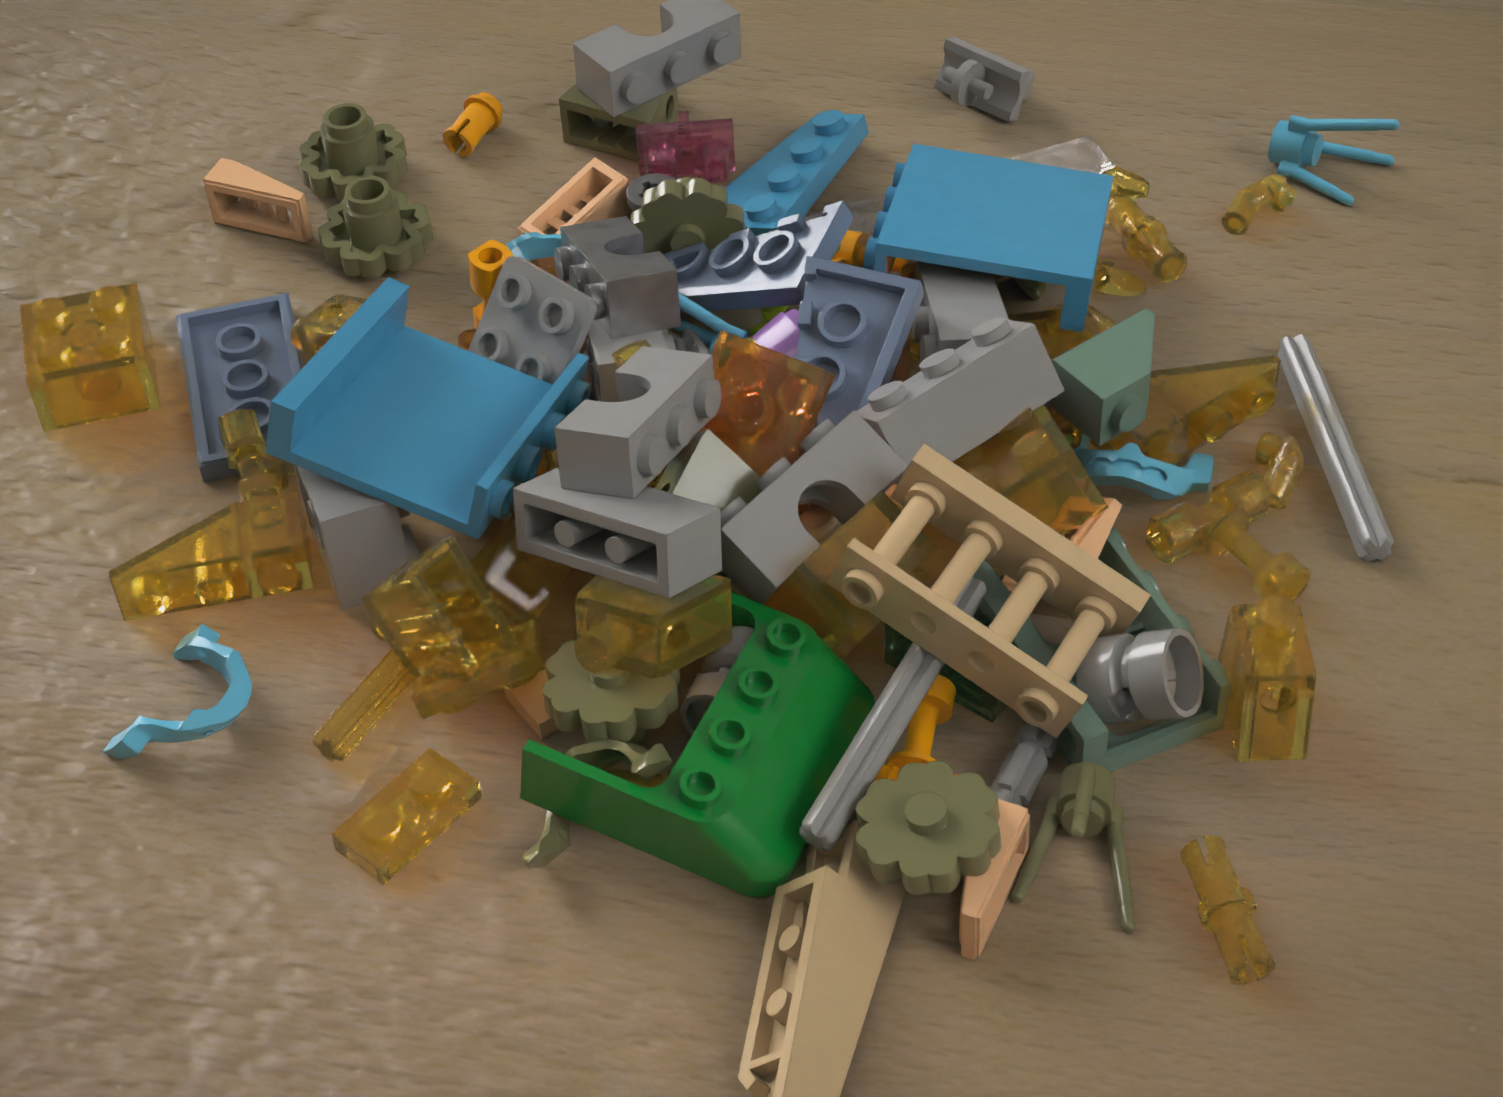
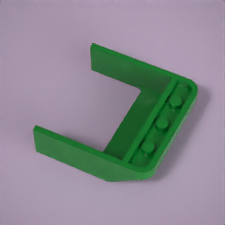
M701 581L670 599L638 589L635 617L712 648L719 632L728 627L747 626L754 628L668 778L662 784L656 787L636 785L529 739L522 749L520 799L743 895L755 898L775 895L776 887L790 882L808 847V842L799 834L802 821L875 704L873 694L813 628L798 618L706 581Z

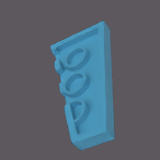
M828 110L816 114L725 187L728 192V203L736 204L743 208L745 228H750L753 234L758 236L778 230L777 224L779 219L798 213L804 217L869 133L865 115L843 114L839 110Z

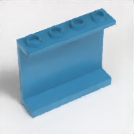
M913 144L907 162H897L892 187L888 186L883 211H878L873 237H869L867 240L863 268L890 274L895 259L902 258L1066 286L1059 328L1083 332L1105 227L1113 176Z
M388 277L271 401L265 453L465 535L479 539L494 518L500 520L505 518L514 501L513 488L535 477L543 452L546 449L554 451L557 448L554 428L585 399H589L591 384L584 382L589 356L577 353L555 383L550 384L405 326L410 286Z

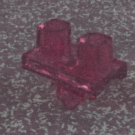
M689 110L678 111L679 122L635 125L640 176L660 173L677 179V175L698 174L699 178L715 183L725 182L728 172L736 171L732 118L689 121Z

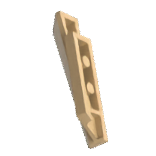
M858 820L845 827L835 846L829 851L820 850L813 844L808 843L805 875L776 887L738 1079L746 1090L756 1097H840L906 893L902 878L893 882H879L873 877L870 868L860 860L856 842V834L860 830Z

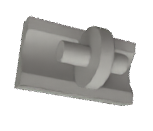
M951 37L945 39L943 47L945 54L944 63L935 80L934 88L950 95L951 100L961 106L972 105L1007 122L1017 120L1022 102L1030 97L1035 77L1034 71L959 38Z

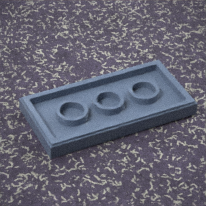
M289 293L176 315L198 464L203 482L292 464L265 453L271 401L304 367Z

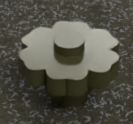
M344 103L331 107L323 116L324 122L320 127V131L313 132L308 137V141L304 142L299 148L302 159L299 166L304 185L311 188L312 192L317 196H327L334 193L339 201H342L345 196L347 185L357 178L364 176L381 177L389 183L390 188H394L399 183L400 178L405 176L408 171L404 136L390 124L374 126L373 119L358 104Z
M364 176L350 182L345 189V196L342 201L327 211L328 222L318 228L320 244L326 262L331 265H343L344 273L348 276H362L366 278H377L386 269L395 272L407 270L413 263L425 257L424 245L433 240L431 219L427 214L426 206L419 202L408 203V197L405 193L395 192L390 188L389 183L385 179L377 176Z
M684 177L676 181L671 179L664 180L657 187L646 190L643 193L642 208L635 210L631 216V222L643 234L644 254L657 251L664 254L704 242L710 250L729 238L731 233L746 229L744 210L739 205L728 203L727 190L723 186L711 184L705 179L696 177Z
M609 628L597 629L588 637L587 643L568 641L562 644L557 654L550 657L545 664L548 681L543 685L542 692L546 712L550 717L554 718L558 729L561 731L582 729L585 739L589 742L612 739L638 745L644 738L647 729H655L662 726L668 715L673 713L679 705L677 686L681 679L677 656L669 650L667 643L662 639L651 638L641 641L638 631L634 628H619L616 630Z
M933 761L926 764H906L900 769L897 781L879 779L871 783L866 796L856 805V815L860 829L856 834V842L860 860L870 868L873 877L877 881L887 883L902 878L904 888L913 895L941 894L953 891L963 875H983L990 867L991 859L1001 850L1002 843L1000 827L998 825L1000 812L996 793L986 786L984 779L977 773L968 772L954 776L951 766L944 761Z

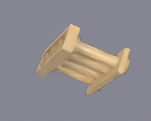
M924 443L911 460L891 495L892 499L905 508L874 550L853 537L826 583L842 593L850 603L859 608L866 609L1015 710L1024 721L1033 726L1040 727L1057 738L1088 697L1087 694L1069 682L1098 636L1124 634L1139 615L1151 594ZM927 522L961 544L931 589L896 566ZM983 561H986L1018 583L989 627H986L953 605ZM1040 599H1043L1075 621L1046 667L1011 644Z

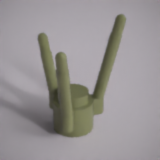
M1079 762L1071 764L1063 770L1060 777L1058 795L1047 799L1044 819L1019 872L1011 898L1016 903H1020L1025 899L1058 824H1062L1063 828L1077 839L1094 836L1100 833L1102 829H1105L1107 831L1121 928L1125 933H1132L1136 925L1122 830L1124 808L1114 802L1116 779L1107 768L1092 762Z

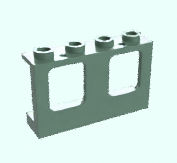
M1084 512V521L1087 519L1090 513ZM1112 528L1098 560L1151 594L1143 609L1125 633L1137 637L1138 634L1145 631L1181 628L1188 631L1195 640L1194 632L1188 620L1183 615H1176L1161 596L1159 586L1153 575L1147 570L1142 571L1128 553L1121 534ZM983 561L973 575V578L982 580L987 587V592L973 618L989 627L1010 596V592L1002 582L1005 574L999 570L994 571L989 563ZM1028 618L1011 644L1046 667L1061 643L1053 644L1045 641ZM1196 641L1204 670V692L1201 705L1195 715L1188 718L1164 720L1131 734L1119 736L1108 730L1086 700L1060 733V742L1056 749L1068 766L1079 762H1092L1104 766L1112 772L1222 729L1227 700L1231 694V683L1225 668L1218 660H1211ZM1076 672L1069 682L1077 687Z

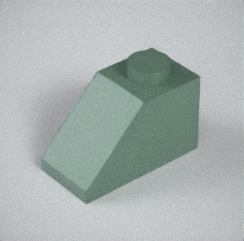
M1148 308L1054 358L1052 361L1065 391L1052 398L1050 406L1099 446L1123 432L1135 429L1147 417L1155 314Z

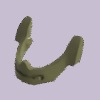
M607 739L574 746L566 752V755L603 771L615 763L626 762L631 765V772L639 775L646 783L672 762L662 743L655 744L647 751L643 746ZM546 810L545 827L540 840L522 855L529 869L545 867L571 846L569 819Z

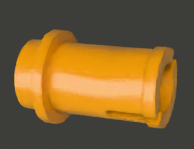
M486 92L469 96L464 102V111L443 133L442 138L445 146L454 154L465 143L459 152L460 157L471 155L488 131L496 130L501 125L502 105L493 95Z

